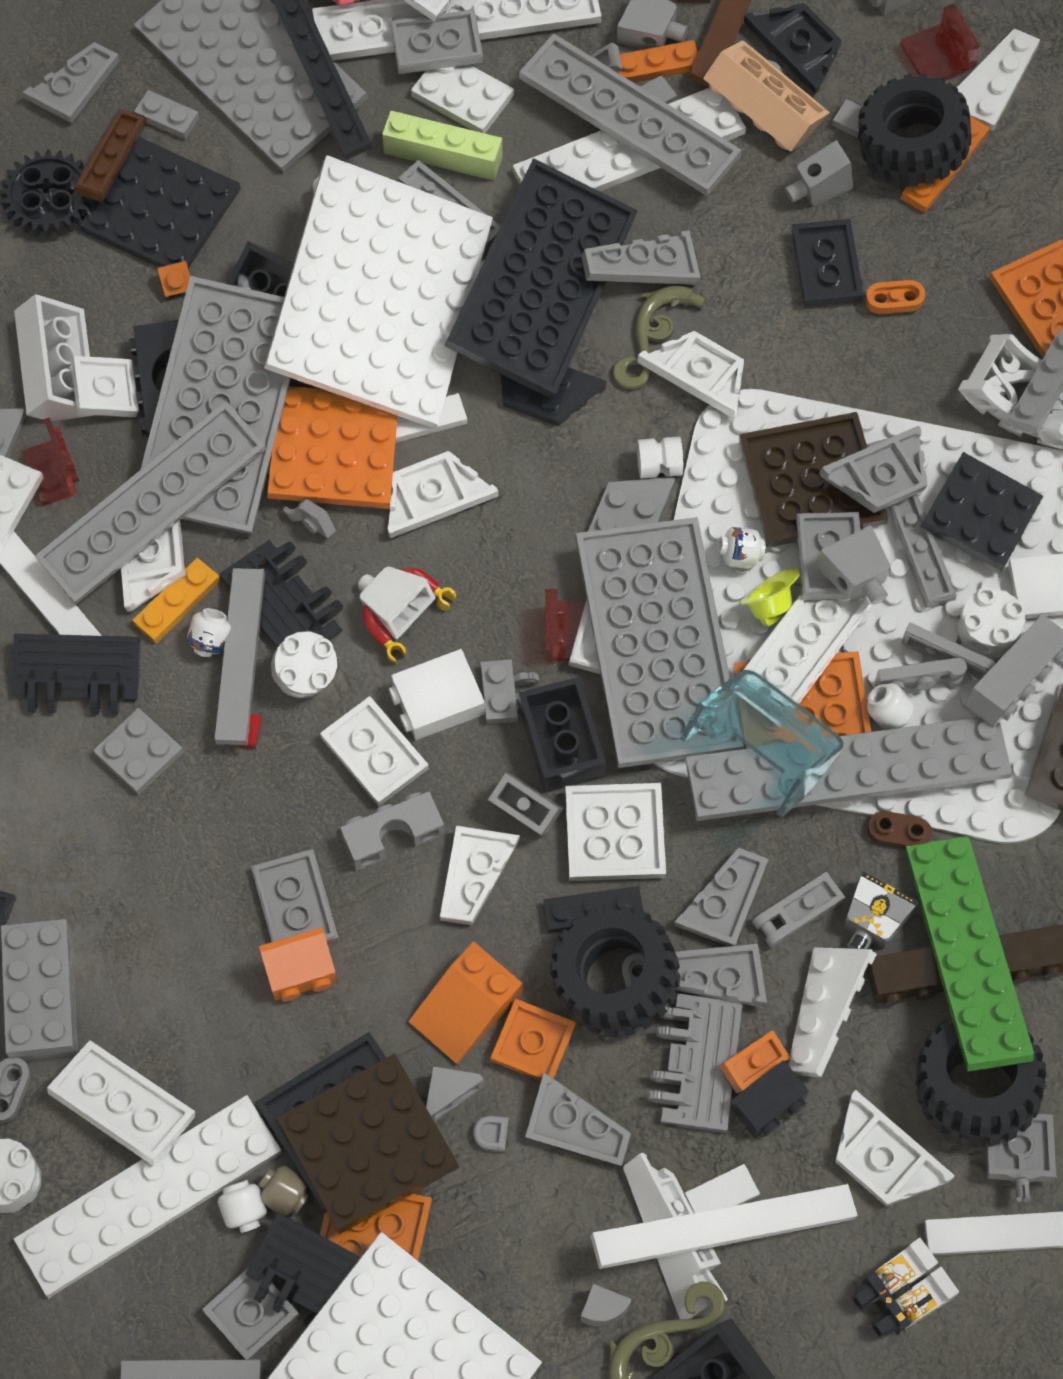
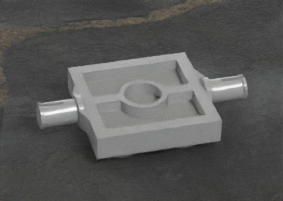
M1038 1114L1036 1118H1032L1031 1126L1025 1132H1021L1018 1129L1017 1137L1010 1141H1006L1003 1137L999 1139V1145L988 1146L987 1141H985L987 1179L1015 1182L1016 1201L1021 1202L1022 1198L1023 1202L1030 1201L1029 1183L1055 1182L1057 1176L1052 1114Z

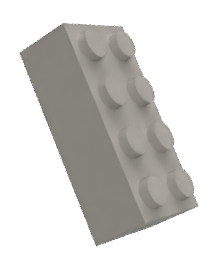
M67 919L2 925L1 945L5 1047L7 1056L9 1058L18 1057L25 1062L76 1056L78 1054L73 936Z

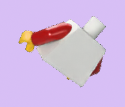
M388 566L375 578L366 574L358 583V588L361 591L359 599L363 604L361 613L366 629L380 646L384 645L387 648V659L392 664H397L396 659L391 655L393 650L401 651L404 657L406 656V651L401 643H394L391 638L398 639L436 597V604L443 611H448L450 605L442 597H448L453 602L456 599L453 589H441L438 587L440 583L420 568L396 569Z

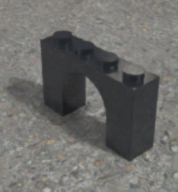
M179 320L133 326L135 338H129L132 356H137L138 364H133L135 382L141 383V390L136 391L139 409L144 408L145 417H139L142 435H148V438L160 396V391L155 387L156 380L161 371L168 365Z

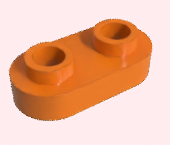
M914 280L878 282L868 288L865 303L867 308L876 314L913 312L923 305L925 289L919 282ZM905 297H911L913 301H908ZM881 299L884 303H878L875 300Z

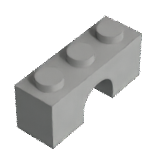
M430 791L424 794L421 792L413 793L407 796L404 802L394 806L391 804L383 805L376 809L374 814L364 818L362 816L351 818L345 822L344 826L340 827L342 839L356 871L386 859L382 839L392 830L407 832L411 836L415 847L445 835L444 823Z

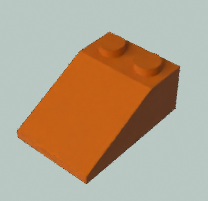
M473 941L449 967L408 1023L453 1063L458 1065L509 1010L514 1000L520 998L523 994V983Z

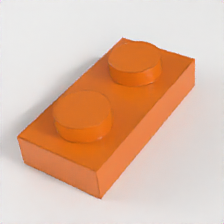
M771 1030L719 1066L737 1094L744 1091L783 1060L787 1061L790 1059V1056L775 1032Z

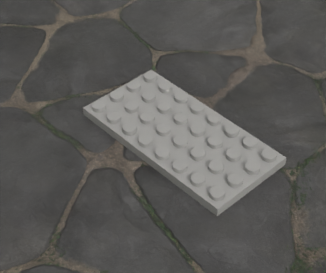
M161 0L134 23L136 30L282 173L286 172L332 131L277 9L270 0ZM334 62L355 109H357L368 99V95Z
M190 276L141 469L225 401L230 404L266 445V450L181 519L245 534H253L272 450L291 380L290 377L264 368L284 297Z
M698 517L576 533V545L617 767L624 768L681 760L689 756L743 749L744 744Z

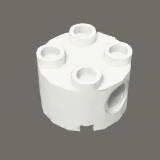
M991 587L979 589L965 603L959 619L957 633L962 641L961 645L991 660L1003 656L1017 642L1023 631L1025 623V607L1023 603L1006 591L992 589Z
M310 631L296 632L286 637L274 652L271 661V672L275 683L284 693L296 698L312 697L323 691L334 678L337 669V657L332 643L323 636Z
M0 1139V1213H15L36 1198L41 1187V1170L34 1156L24 1145L11 1139Z

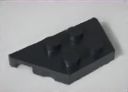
M805 3L791 5L788 8H773L769 10V14L754 16L753 12L744 15V23L816 94L841 47L842 40Z
M568 367L556 395L551 399L500 374L504 407L556 426H560L569 419L573 412L579 411L587 405V400L596 393L605 391L607 385L606 380Z

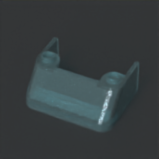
M751 670L740 671L701 700L680 737L683 742H686L700 730L714 741H727L735 736L782 772L777 781V786L786 798L776 813L780 817L784 816L808 795L837 758L844 745L842 738L760 674Z

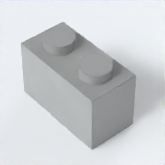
M511 773L504 774L488 799L540 835L548 833L563 810L562 807Z

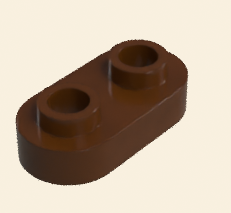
M890 811L876 812L870 818L867 827L868 835L875 843L905 850L906 845L925 844L930 842L932 838V828L925 819ZM887 822L890 828L884 830L880 827L879 823ZM918 828L922 835H913L911 829Z

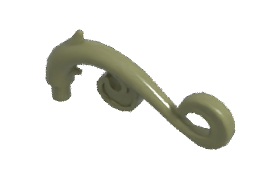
M669 286L658 291L642 293L641 297L646 298V301L638 312L635 329L639 352L641 353L646 350L649 354V341L655 343L665 342L670 339L674 332V323L666 315L654 317V323L658 327L653 328L649 325L651 316L659 307L671 303V307L677 304L685 306L691 304L702 309L706 297L693 293V289L683 286ZM626 357L617 361L614 365L613 378L619 387L626 390H636L646 385L651 370L643 366V371L638 377L628 376L626 373L627 368L631 365H637L638 360L635 357Z
M710 1282L695 1283L687 1290L685 1296L686 1311L694 1314L696 1301L699 1298L705 1297L712 1304V1310L707 1316L698 1319L654 1321L634 1329L618 1345L613 1340H610L608 1378L632 1379L634 1372L631 1370L627 1373L630 1356L641 1343L651 1339L655 1340L656 1348L651 1350L647 1346H643V1360L648 1366L655 1368L665 1366L674 1354V1345L667 1334L696 1330L717 1322L725 1310V1298L722 1291Z

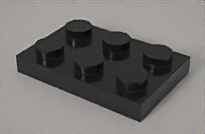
M843 219L792 224L791 232L804 307L863 301L864 293L851 220Z

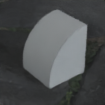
M593 1284L581 1314L580 1322L595 1327L611 1325L627 1313L632 1299Z

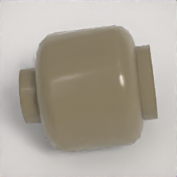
M287 1166L279 1167L276 1172L269 1169L258 1184V1186L263 1188L260 1195L264 1205L276 1214L280 1213L284 1216H287L289 1213L295 1215L310 1195L306 1191L308 1185L305 1180Z

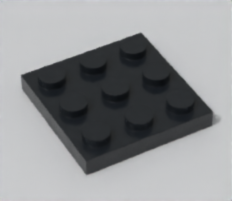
M962 452L920 527L1002 572L1044 496Z

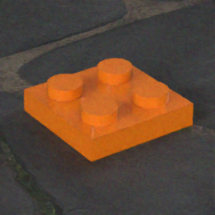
M515 999L490 1061L539 1081L542 1080L544 1072L555 1079L575 1030L576 1022Z

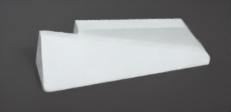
M644 1153L638 1154L624 1165L623 1169L643 1223L694 1213L672 1172L666 1168L659 1171L653 1168L647 1159V1155ZM713 1247L657 1258L679 1319H694L712 1310L711 1301L703 1297L696 1301L694 1305L695 1313H688L685 1307V1296L687 1290L698 1282H710L722 1291L710 1270L721 1264ZM722 1291V1293H723V1295H724V1298H725V1302H726V1301H728V1299H727L726 1295L724 1294V1292Z

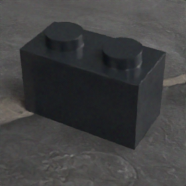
M783 1060L733 1098L730 1108L754 1138L758 1137L761 1133L768 1136L781 1125L779 1120L787 1113L794 1116L807 1105L804 1100L807 1098L809 1090Z

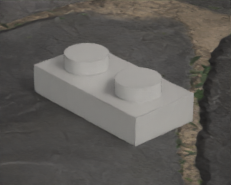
M150 90L146 92L134 111V114L145 117L146 123L186 140L199 120L198 111Z

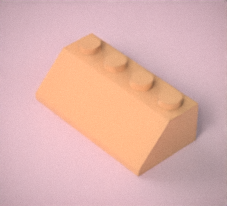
M743 40L721 51L703 78L709 83V87L715 93L723 95L731 101V105L735 110L749 116L758 129L767 131L775 138L778 146L789 151H793L801 146L830 114L828 110Z

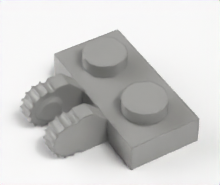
M512 659L481 662L486 724L518 722L517 705H519V692L515 694V687L530 686L538 683V673L524 672L513 675Z

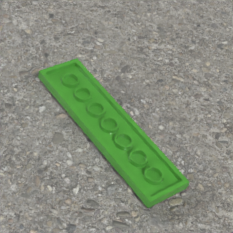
M969 836L912 846L906 845L905 854L967 1071L1033 1062L1035 1054Z

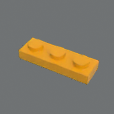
M197 557L185 569V576L164 589L132 620L133 625L152 642L158 643L221 581L220 576Z

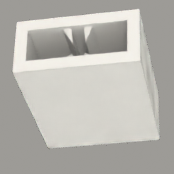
M462 649L391 675L392 687L388 688L394 705L400 704L404 713L400 715L406 733L411 731L415 741L485 715L484 699Z

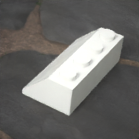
M35 294L14 310L26 415L50 422L94 416L77 414L71 369L73 356L90 357L84 309Z

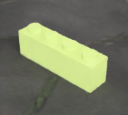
M390 111L382 134L384 154L411 161L419 160L424 164L495 181L503 157L501 137L395 111Z

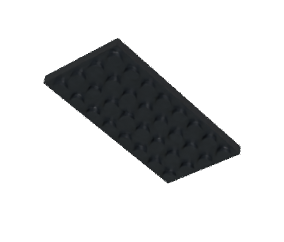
M533 158L444 346L553 399L606 281L586 280L581 256L584 250L588 248L619 243L622 246L638 210Z

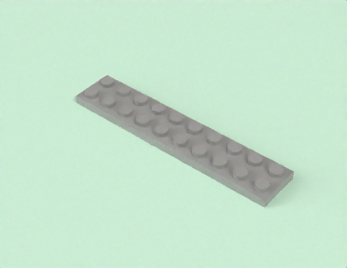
M981 717L689 756L685 760L696 821L1007 779L1012 775L1000 722L995 727H992Z

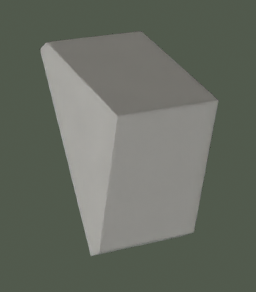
M433 1067L426 1105L433 1121L436 1122L483 1089L484 1079L477 1073Z

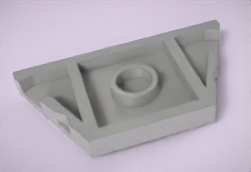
M916 426L822 467L819 474L873 513L924 491L928 485L926 471L923 468L925 462L924 451H921L919 440L922 434L921 428Z
M666 477L608 482L588 531L659 522L675 485V478Z

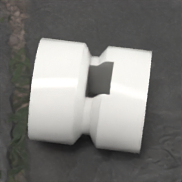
M680 436L663 438L660 443H657L654 438L637 440V463L640 479L657 478L659 473H663L665 477L683 476V450Z

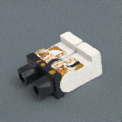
M918 1238L893 1259L867 1276L862 1282V1286L851 1297L862 1312L875 1303L883 1313L870 1323L880 1339L894 1332L899 1335L907 1328L953 1300L959 1293V1290L942 1267H939L915 1286H910L932 1271L938 1264V1261L921 1238Z

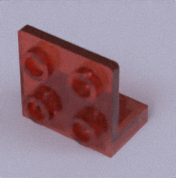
M955 3L944 7L939 25L903 38L900 42L902 49L919 77L920 74H927L932 79L935 76L947 79L975 68L981 49L980 44Z
M49 417L45 418L44 422L51 441L22 450L27 466L41 472L44 476L37 489L42 506L77 495L74 483L79 482L59 425L53 427Z
M545 589L547 661H570L586 601L558 600V589Z

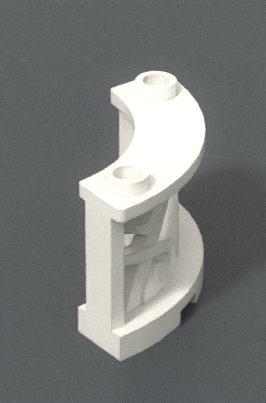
M1012 334L990 335L988 339L989 344L968 380L962 381L958 390L980 413L985 414L987 411L999 419L998 426L1019 437L1026 433L1038 438V444L1063 449V391L1038 435L1010 426L1009 417L1018 403L1016 392L1011 384L1030 382L1042 360L1028 351ZM998 354L1002 356L999 362L1001 372L994 363ZM990 371L993 377L989 380H984L986 375ZM1004 393L1007 394L1009 401L1003 397Z

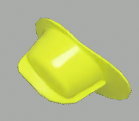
M787 569L772 575L759 584L749 596L742 599L740 604L747 605L753 616L761 620L764 626H771L781 620L792 607L790 586L800 576V571L798 569Z

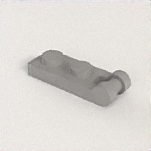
M951 658L879 669L874 682L875 686L893 683L898 685L903 691L906 688L917 687L920 690L929 689L939 683H946L950 687H956L961 684L967 670V665L963 659Z
M825 872L753 919L752 923L757 930H762L767 937L765 941L769 947L774 948L795 932L844 902L845 896L830 875ZM777 917L784 924L779 929H776L772 923Z

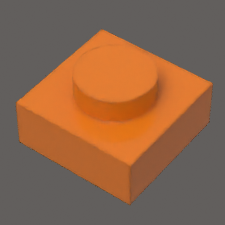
M186 261L157 268L165 297L187 291L190 273Z

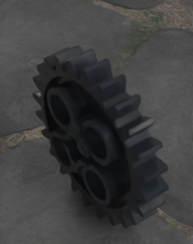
M47 149L43 157H41L38 151H35V159L32 160L27 155H24L25 163L23 165L15 161L16 171L7 170L8 179L1 181L4 188L0 190L1 204L7 219H12L15 228L21 225L25 234L32 229L34 237H37L41 231L45 232L47 238L50 237L51 231H56L60 237L62 236L63 228L73 232L71 224L76 223L80 225L82 222L80 216L85 217L89 215L88 208H92L94 205L93 199L75 193V185L85 169L82 160L75 162L73 154L68 155L64 159L61 150L57 152L56 156H52L50 149Z

